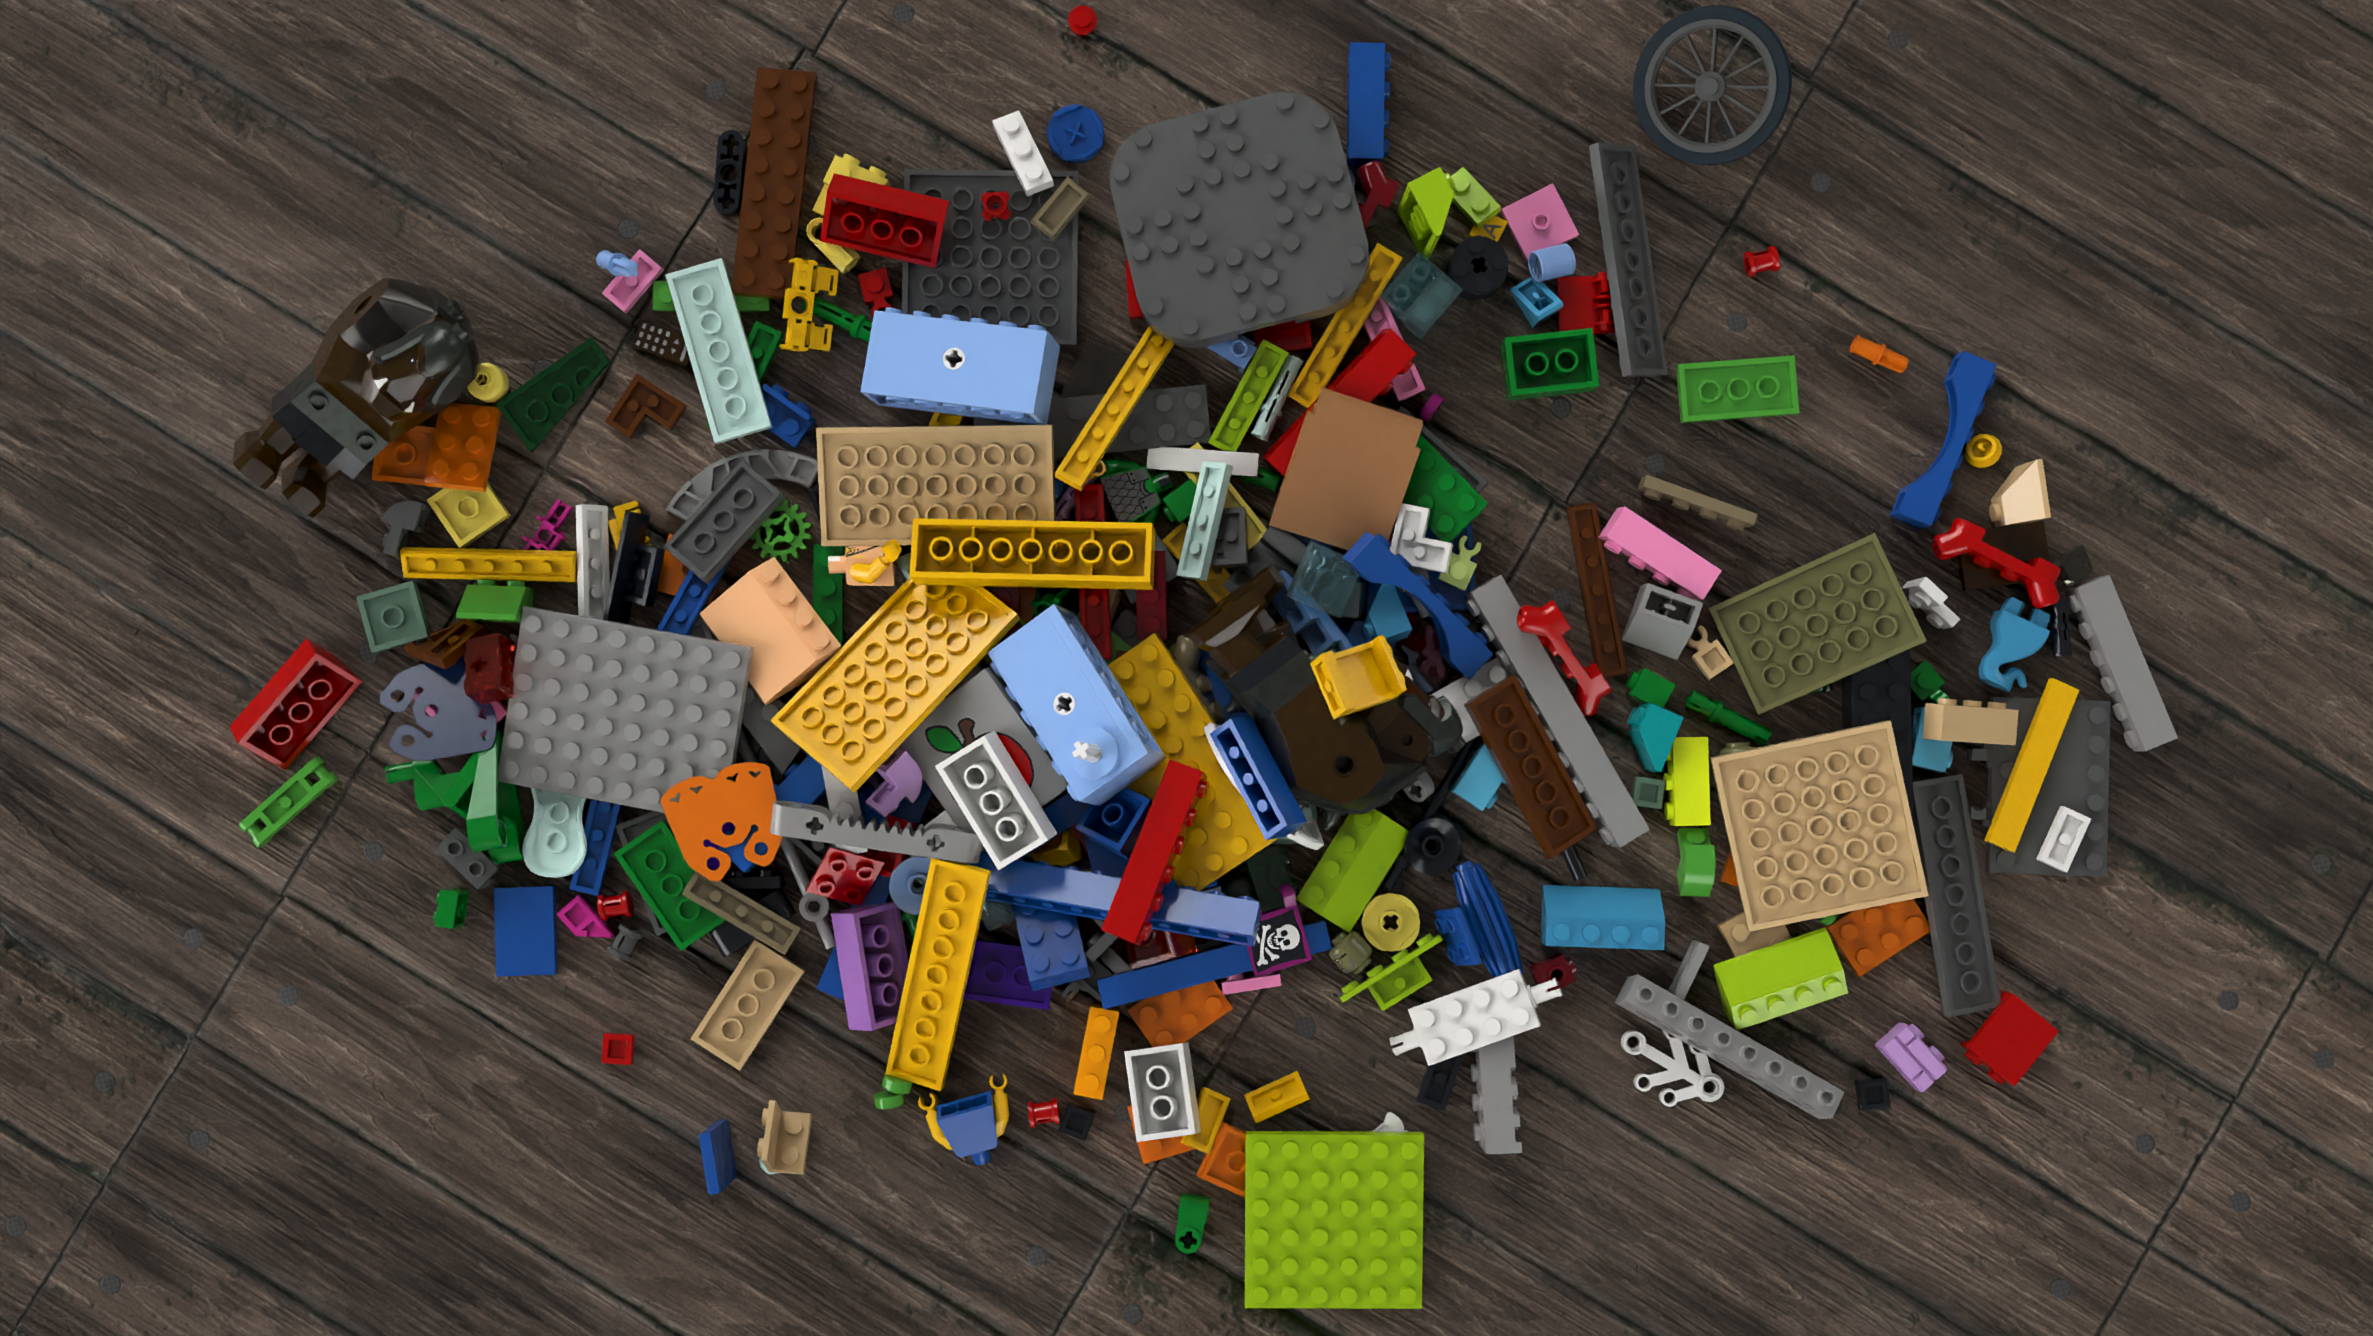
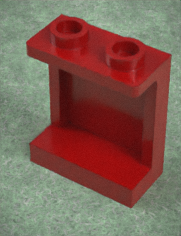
M2002 990L2000 993V1004L1968 1042L1963 1040L1960 1046L1967 1051L1964 1054L1967 1059L1977 1066L1982 1063L1989 1069L1987 1075L2000 1085L2005 1082L2015 1086L2059 1031L2015 994Z

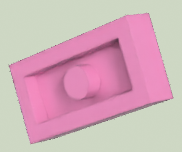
M640 249L630 259L638 264V275L636 277L630 276L629 278L616 276L602 292L605 297L626 314L653 284V281L664 271L662 267Z
M1279 971L1255 977V975L1244 977V973H1240L1221 980L1223 995L1282 986Z

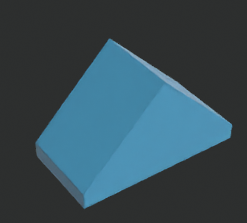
M1532 276L1510 289L1512 296L1532 328L1556 315L1564 306L1563 302L1543 282H1536Z

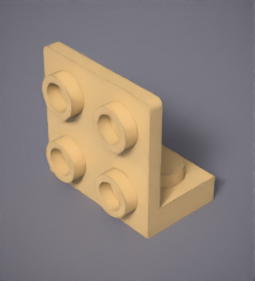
M769 1100L768 1108H764L762 1113V1126L765 1127L764 1138H759L757 1155L761 1156V1161L769 1172L805 1174L812 1122L811 1113L781 1111L775 1100Z

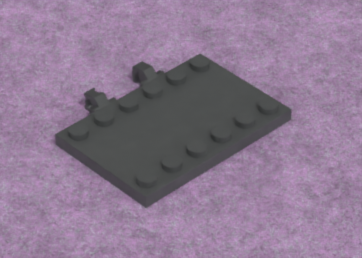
M1990 697V702L2006 703V709L2019 710L2016 745L1984 743V749H1967V760L1986 761V768H1988L1987 800H1985V808L1968 807L1970 819H1982V827H1987V832L2041 698ZM2075 700L2016 851L2009 852L1986 842V872L2107 877L2111 701ZM2060 806H2065L2091 818L2068 872H2062L2036 860Z

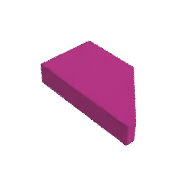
M578 894L557 913L558 917L575 936L613 938L616 935L609 925L600 919L599 914L582 894Z

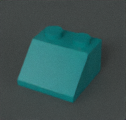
M1652 703L1639 704L1638 708L1634 707L1627 721L1630 724L1628 733L1643 769L1648 772H1661L1684 717Z

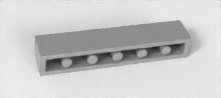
M2110 575L2096 577L2067 589L2068 606L2077 615L2079 632L2090 646V658L2093 664L2099 668L2103 677L2101 678L2102 687L2111 696L2114 704L2112 710L2115 717L2121 721L2124 727V739L2127 745L2133 751H2148L2177 739L2178 736Z

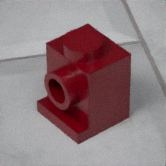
M1557 953L1528 967L1536 985L1552 980L1551 973L1553 970L1559 969L1561 971V977L1557 979L1559 985L1548 989L1549 992L1563 988L1576 981L1573 974L1577 973L1575 964L1570 956L1565 958L1561 953Z

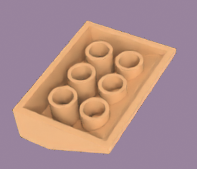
M775 557L747 572L699 613L701 619L718 641L754 647L748 682L765 705L811 679L841 648L840 643Z

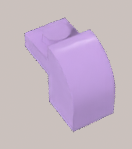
M898 747L876 770L885 781L865 801L873 811L883 817L895 811L903 798L914 803L922 787V774L919 766L905 750Z

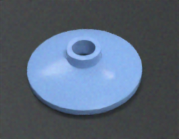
M915 856L902 861L894 869L890 877L889 890L892 900L901 910L909 914L919 915L931 861L927 857ZM915 879H922L924 883L921 887L916 888L913 886Z

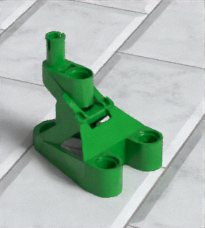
M496 731L494 743L489 750L474 752L461 772L446 774L436 759L427 761L413 760L412 762L385 766V772H390L385 774L389 784L414 779L415 799L421 811L446 806L466 819L468 841L473 852L489 850L490 858L495 864L524 860L522 847L525 829L517 785L498 781L503 731ZM485 733V734L483 735V740H484V741H486L485 735H486L487 733Z

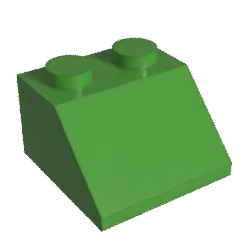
M479 579L477 580V585L467 584L456 612V618L478 622L521 623L523 607H533L534 589L525 587V582L507 581V586H496L495 580Z

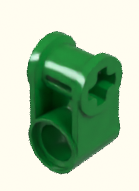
M1181 1193L1177 1214L1178 1223L1175 1244L1185 1254L1194 1253L1200 1248L1204 1224L1207 1221L1209 1197ZM1187 1231L1192 1232V1237L1197 1239L1192 1240L1190 1245L1185 1244V1239L1180 1237L1185 1236Z

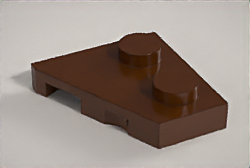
M462 619L447 628L430 633L432 640L418 646L414 645L413 642H409L404 645V648L411 657L447 669L454 665L470 649L476 647L481 640L488 636V632L484 625Z

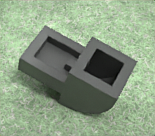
M406 500L389 507L380 521L391 525L390 530L385 533L383 538V553L401 558L400 550L403 547H408L412 531L424 534L431 506L417 501Z

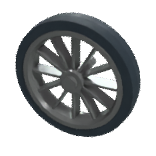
M1709 5L1697 7L1669 20L1652 36L1638 60L1633 81V98L1636 113L1647 135L1659 148L1669 155L1697 165L1730 163L1757 150L1773 135L1780 125L1791 96V66L1779 37L1757 16L1731 6ZM1713 28L1710 71H1707L1690 34ZM1718 30H1730L1741 35V38L1719 72H1715ZM1686 38L1703 74L1698 75L1667 54L1679 41ZM1746 38L1755 46L1761 58L1723 78V72ZM1664 59L1696 78V83H1657ZM1764 61L1768 85H1726L1725 81ZM1657 87H1695L1696 93L1662 111L1658 101ZM1725 88L1768 89L1761 112H1756L1725 92ZM1698 96L1700 101L1680 132H1678L1670 125L1663 114ZM1721 96H1724L1757 117L1741 134H1738L1720 98ZM1716 100L1734 138L1710 143L1713 101ZM1704 101H1707L1705 142L1696 141L1684 136V132Z

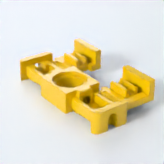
M792 258L789 260V263H794L792 286L785 289L782 318L788 319L785 344H779L781 349L805 352L808 349L829 352L833 325L824 324V327H817L815 322L811 321L815 293L822 290L827 291V295L830 297L836 296L839 270L819 267L818 263L814 260ZM795 297H801L806 303V308L801 314L793 311L791 307L792 300Z

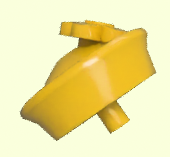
M1990 434L1974 436L1965 447L1967 462L1977 468H1987L1994 465L2002 454L2000 441Z

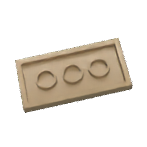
M757 938L754 939L694 1032L691 1040L739 1071L742 1070L806 970Z

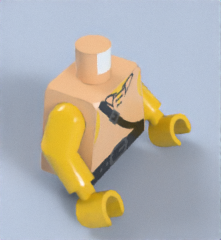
M896 539L890 540L883 546H846L845 555L828 556L829 574L846 573L847 585L894 586L895 561L902 552V548Z

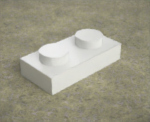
M2060 806L2036 860L2062 872H2068L2091 818L2065 806Z

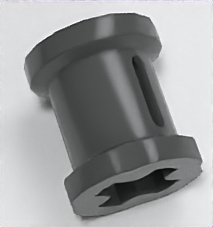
M620 923L618 927L620 931L615 941L606 950L613 956L630 962L632 959L631 953L638 940L644 937V934L630 925Z

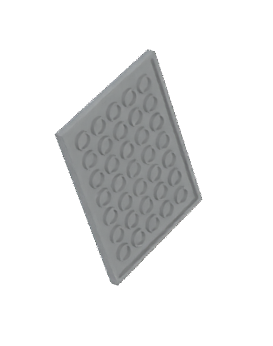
M524 606L498 768V781L665 813L660 800L671 787L695 776L714 779L723 768L735 764L754 647ZM727 777L726 779L733 780V777ZM698 786L697 788L691 787L690 790H693L697 794L698 791L702 788V786ZM680 793L675 798L670 799V801L678 803Z

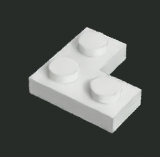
M1402 503L1397 515L1390 551L1395 556L1398 553L1401 554L1411 564V567L1447 574L1453 544L1425 538L1431 511L1429 508Z
M1927 577L1907 581L1902 587L1909 588V604L1916 609L1920 607L1927 614L1926 619L1938 629L1953 628L1960 620L1943 603L1948 596Z

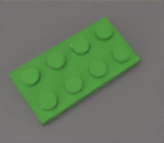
M1795 355L1685 363L1676 366L1681 423L1788 416L1800 413Z

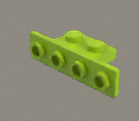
M1431 933L1416 941L1417 948L1410 952L1406 948L1391 957L1393 963L1385 968L1379 964L1366 973L1369 978L1358 984L1357 980H1354L1342 987L1343 994L1339 996L1340 1000L1343 1003L1368 987L1381 1010L1385 1011L1433 981L1418 956L1443 941L1442 937L1439 934L1433 937Z

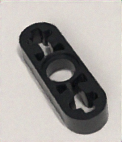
M734 130L723 132L719 136L717 145L713 204L718 212L726 217L735 216L741 210L747 146L741 134ZM732 138L739 144V146L733 148V157L739 159V161L730 159V150L725 146L726 143L731 142ZM728 166H734L738 170L737 177L732 181H726L722 177L723 170ZM721 186L730 188V198L735 201L734 204H729V209H725V206L721 203V200L724 201L727 198V191L725 188H721Z

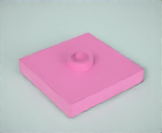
M1553 183L1502 208L1500 211L1504 220L1508 221L1507 226L1526 262H1528L1532 251L1564 244L1579 236Z

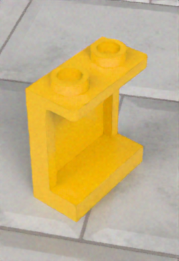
M1384 635L1377 636L1368 643L1333 653L1331 650L1322 653L1310 663L1333 719L1393 700L1407 690L1404 675L1399 671L1393 658V650L1387 643Z

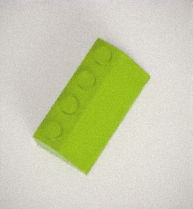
M1441 167L1409 182L1397 210L1423 262L1429 260L1442 234L1454 196L1455 184L1449 173L1444 174Z
M1376 809L1365 814H1349L1296 900L1350 933L1404 848L1405 839L1409 831Z
M1825 927L1713 965L1723 1011L1735 1030H1740L1848 994L1844 969Z

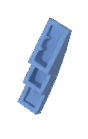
M1285 570L1279 571L1285 583L1271 602L1282 619H1286L1291 623L1294 634H1301L1313 655L1319 656L1331 650L1333 653L1352 648L1353 646L1310 594Z

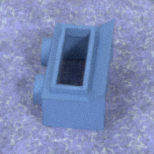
M1238 334L1239 339L1206 347L1215 352L1218 357L1225 358L1238 366V372L1242 375L1248 368L1257 350L1255 343L1241 334Z

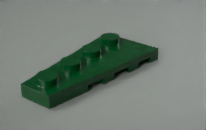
M591 337L495 405L527 449L533 453L611 361L595 339Z

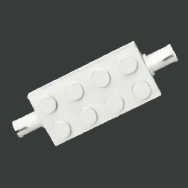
M1517 969L1410 1008L1408 1012L1414 1025L1413 1030L1390 1037L1391 1046L1403 1042V1045L1392 1050L1398 1056L1401 1053L1420 1047L1424 1052L1428 1066L1539 1027L1541 1023L1536 1012L1538 1004L1561 997V988L1548 991V989L1559 985L1556 978L1531 987L1525 983L1521 970Z

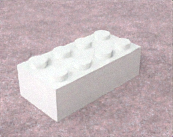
M995 730L982 736L935 766L998 870L1058 834Z

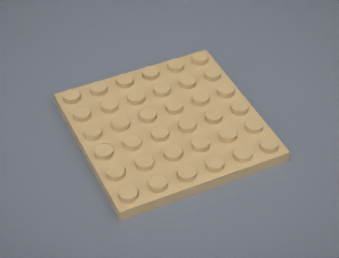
M1890 720L1710 758L1749 932L1929 896Z

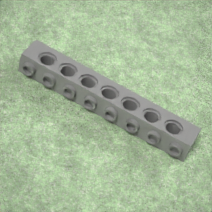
M1638 974L1627 977L1615 1001L1617 1005L1818 1119L1833 1118L1844 1095V1091Z

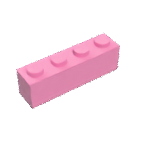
M1619 507L1615 510L1599 536L1600 539L1605 541L1604 547L1615 554L1623 553L1629 557L1628 562L1632 566L1640 570L1646 568L1653 573L1652 578L1664 586L1670 584L1678 589L1677 594L1693 600H1704L1722 571L1627 507Z

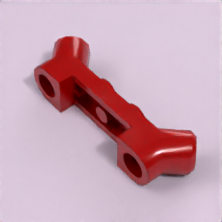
M1955 518L1950 530L1935 535L1931 542L1934 555L1940 560H1947L1966 553L1974 557L1973 561L1976 564L1985 568L1993 567L2001 571L2000 576L2013 582L2017 580L2023 582L2031 605L2035 608L2055 604L2060 599L2055 584L2062 571L2058 566L2041 557L2029 559L2027 564L1981 541L1986 530L1969 521Z
M1552 599L1541 607L1522 606L1517 615V626L1520 631L1549 638V641L1546 642L1549 650L1554 657L1561 656L1564 661L1561 667L1569 679L1575 677L1577 680L1573 698L1584 716L1596 714L1600 699L1613 692L1595 662L1584 668L1562 635L1570 630L1571 627L1555 601Z

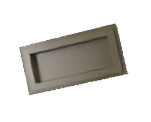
M1067 176L1032 218L1031 224L1054 242L1088 201L1090 194Z

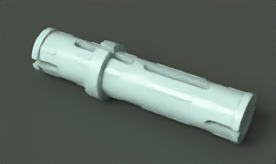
M1288 354L1266 402L1262 403L1259 408L1261 413L1251 432V435L1268 441L1276 420L1280 419L1283 414L1281 409L1292 388L1300 366L1303 364L1301 359ZM1286 374H1289L1288 377H1287V379H1286V382H1285V384H1284V386H1283V388H1282V390H1281V393L1278 394V392H1279V390H1280V388H1281V385H1282V383H1283V381H1284V379H1285V377H1286ZM1276 401V404H1275V406H1274V408H1273V410H1272V412H1271V415H1270L1268 421L1265 422L1266 419H1267V416H1268V414H1269V412H1270V410H1271V408H1272L1273 403Z

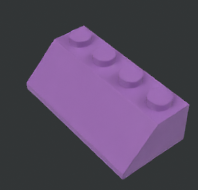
M894 901L852 907L831 913L849 1030L874 1031L896 1023L908 969V957L900 908Z

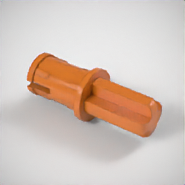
M1860 335L1854 338L1849 348V352L1872 361V365L1879 364L1899 374L1906 370L1909 363L1907 357L1885 348V344H1876Z

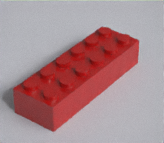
M1383 329L1326 389L1370 403L1376 396H1384L1393 387L1394 383L1391 380L1396 375H1404L1414 365L1415 362L1412 358L1416 353L1392 329ZM1319 397L1262 455L1283 478L1285 477L1307 411L1313 413L1314 403L1318 402Z

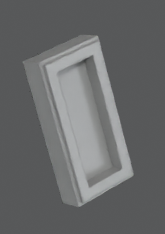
M1696 940L1692 941L1668 991L1683 1000L1685 999L1710 948L1709 946Z

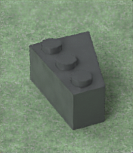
M748 682L742 722L780 773L784 775L788 768L797 762L804 752L803 749L770 721L787 703L777 698L768 705H765Z

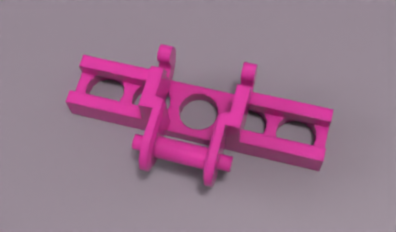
M557 499L545 518L537 515L536 519L542 521V525L532 539L525 535L522 537L523 540L528 542L523 550H532L531 546L538 550L554 551L561 540L566 541L567 538L563 536L565 533L563 531L558 533V530L573 508ZM559 506H564L566 509L559 517L556 514V510ZM551 518L557 519L555 525L549 522ZM543 530H548L550 533V537L546 541L540 539V532ZM556 535V538H555L554 541L551 543V545L548 547V545L550 544V542L552 541V539H553L554 536Z

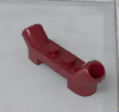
M1379 161L1367 163L1359 167L1357 171L1366 195L1364 204L1358 202L1365 231L1376 207L1386 211L1400 182L1386 176L1383 165Z

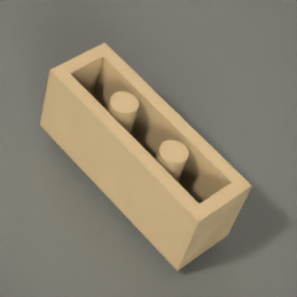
M1938 698V704L1925 703L1923 739L2016 745L2019 710L2006 709V703L1988 702L1987 707H1981L1982 701L1963 700V706H1959L1956 699Z

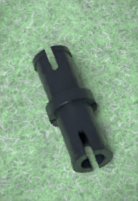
M2060 597L2057 603L2049 605L2050 624L2048 625V630L2051 631L2052 657L2072 655L2070 644L2072 623H2069L2068 597Z

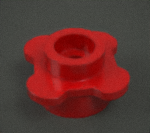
M985 192L982 194L981 201L984 206L982 217L984 220L991 221L993 218L1009 219L1011 216V212L1008 209L1010 196L1007 192ZM998 204L999 207L995 209L993 208V205Z

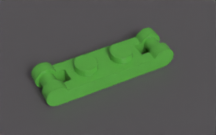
M320 756L308 762L239 823L238 826L244 833L248 832L253 837L252 842L257 848L267 844L279 830L339 780L333 771L329 772L325 768V762ZM314 773L320 779L315 784L309 780V777ZM260 820L267 826L263 830L258 825Z

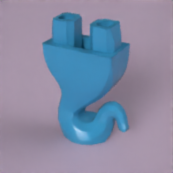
M2013 597L2007 598L2000 610L1994 611L1990 620L1992 645L1981 659L1979 665L1980 680L1989 686L2005 692H2010L2015 679L2020 688H2026V677L2023 671L2017 667H2010L2003 674L1999 671V667L2005 663L2020 660L2036 653L2044 645L2050 633V630L2046 629L2050 614L2042 610L2032 609L2028 620L2023 619L2019 616L2025 603Z

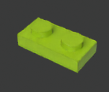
M1464 167L1451 176L1455 184L1453 203L1478 229L1501 211V206Z

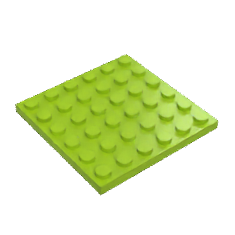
M1246 1131L1245 1308L1422 1309L1424 1133Z

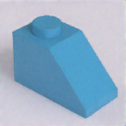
M1382 583L1364 621L1363 632L1368 642L1377 636L1384 635L1387 643L1391 644L1408 638L1412 627L1395 586Z

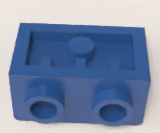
M764 384L762 387L764 390L763 395L773 426L769 430L797 449L816 422L810 416L813 410L800 401L796 405L787 399L789 393L777 384H774L772 388Z

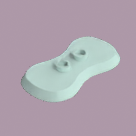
M531 788L534 799V815L522 847L525 864L531 872L543 877L558 878L573 874L583 863L587 851V841L582 824V812L586 798Z

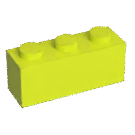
M1675 737L1666 759L1668 773H1664L1663 780H1665L1664 790H1668V802H1665L1664 805L1665 819L1669 820V825L1671 826L1711 825L1708 737Z

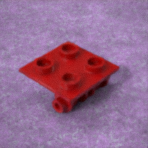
M1599 272L1597 276L1557 278L1558 298L1564 305L1558 312L1559 331L1593 328V334L1615 333L1607 272Z
M829 846L807 886L806 892L861 906L885 861L876 859L875 850L873 849L856 854Z

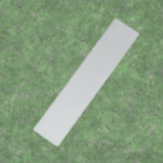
M1160 447L1148 449L1146 468L1200 472L1202 462L1208 461L1227 463L1233 466L1231 475L1257 476L1259 454Z

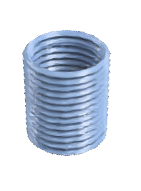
M1564 243L1532 251L1528 258L1530 274L1539 283L1573 274L1576 268V259L1572 248Z

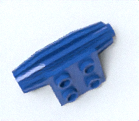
M1472 860L1457 865V871L1452 875L1459 907L1434 911L1436 916L1435 925L1446 941L1448 958L1451 962L1455 963V966L1478 965L1483 961L1493 978L1520 969L1521 973L1524 974L1516 936L1500 896L1481 864H1474Z

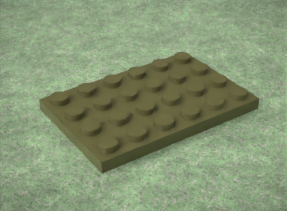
M1875 533L1709 608L1758 715L1927 642Z

